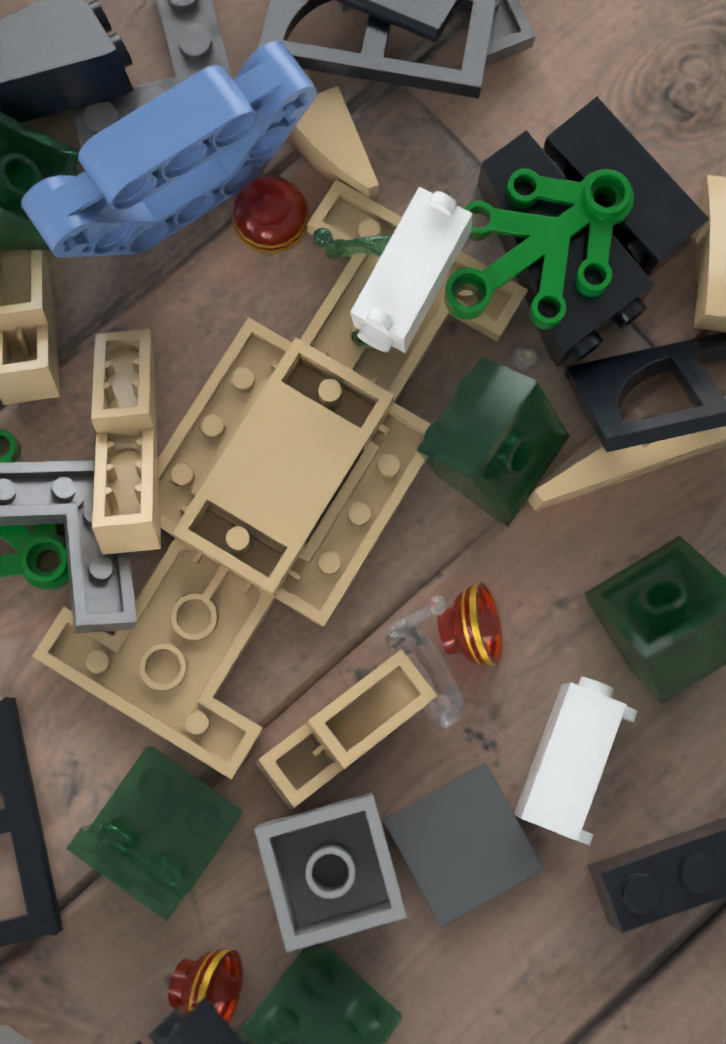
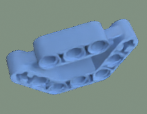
M282 41L269 42L249 56L234 80L231 79L223 66H209L90 138L82 146L78 154V160L86 171L78 176L58 175L40 181L24 195L21 207L55 257L134 255L142 253L237 194L244 188L241 184H244L246 187L255 181L310 107L317 95V89Z

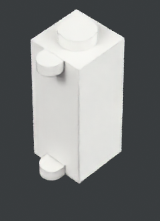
M421 187L417 189L350 312L354 327L360 329L357 336L362 341L383 352H389L392 346L406 353L471 233V212L457 206L456 201L443 192L435 191L433 194Z
M581 677L578 685L571 682L561 684L515 809V816L590 846L594 834L582 830L620 722L622 719L634 722L638 712L628 707L627 704L612 699L614 688L586 677Z

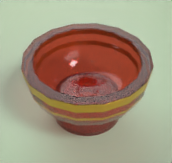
M264 176L253 179L241 188L234 199L231 219L235 233L244 245L257 252L275 254L287 251L301 241L307 231L310 212L305 196L295 184L282 177Z
M480 582L471 585L459 593L452 607L439 610L438 631L442 646L448 655L461 653L464 658L472 663L485 666L499 665L503 655V634L495 600L485 583Z
M219 949L205 952L197 960L188 958L181 960L175 968L169 984L168 1001L172 1008L177 1007L185 1015L205 997L229 1024L234 1016L243 983L241 955L236 950Z

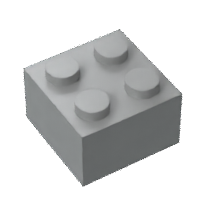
M373 792L263 822L254 829L286 953L407 918Z

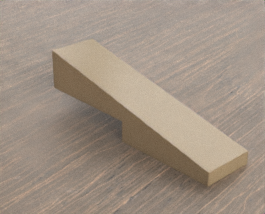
M149 328L95 334L91 421L96 432L92 529L102 555L161 549L154 343L152 331Z
M726 426L653 442L645 448L643 445L606 453L604 447L535 489L527 500L534 511L724 447L726 446Z

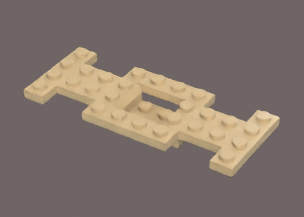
M337 179L307 224L309 234L346 254L351 259L301 339L295 337L291 342L248 317L158 457L160 529L175 539L135 601L137 623L134 630H119L114 635L106 631L74 633L72 610L63 606L32 655L36 660L231 780L234 779L264 728L215 698L275 599L323 628L328 624L442 435V430L399 406L396 402L449 315L498 343L528 292V289L510 280L492 293L489 306L481 316L470 320L454 316L449 312L444 302V292L449 277L461 268L471 267L482 271L488 267L461 251L406 353L392 346L389 352H383L368 345L357 336L360 329L354 327L350 312L402 217ZM462 290L456 295L457 300L463 305L470 306L477 302L476 295L470 290ZM362 449H364L362 455H361L360 458L358 459L357 463L355 464L354 468H353L352 471L350 472V474H349V476L347 477L346 481L344 482L343 486H342L341 489L339 490L338 494L336 495L335 499H334L333 502L331 503V505H330V507L328 508L327 512H326L325 515L323 516V518H322V520L320 521L319 525H318L317 528L315 529V531H314V533L312 534L311 538L309 539L308 543H307L306 546L304 547V543H305V541L307 540V538L309 537V535H310V533L312 532L313 528L315 527L316 523H317L318 520L320 519V517H321V515L323 514L324 510H325L326 507L328 506V504H329V502L331 501L332 497L334 496V494L336 493V491H337V489L339 488L340 484L342 483V481L344 480L345 476L347 475L348 471H349L350 468L352 467V465H353V463L355 462L356 458L358 457L359 453L361 452Z

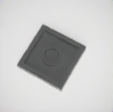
M487 763L477 766L383 819L441 928L544 870L542 863Z

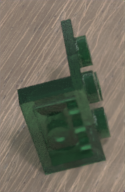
M148 746L141 753L94 822L81 827L66 849L168 921L178 910L243 815V811L239 806L153 746Z
M322 942L302 948L257 1008L236 1025L233 1030L245 1044H385L400 1023L402 1015Z

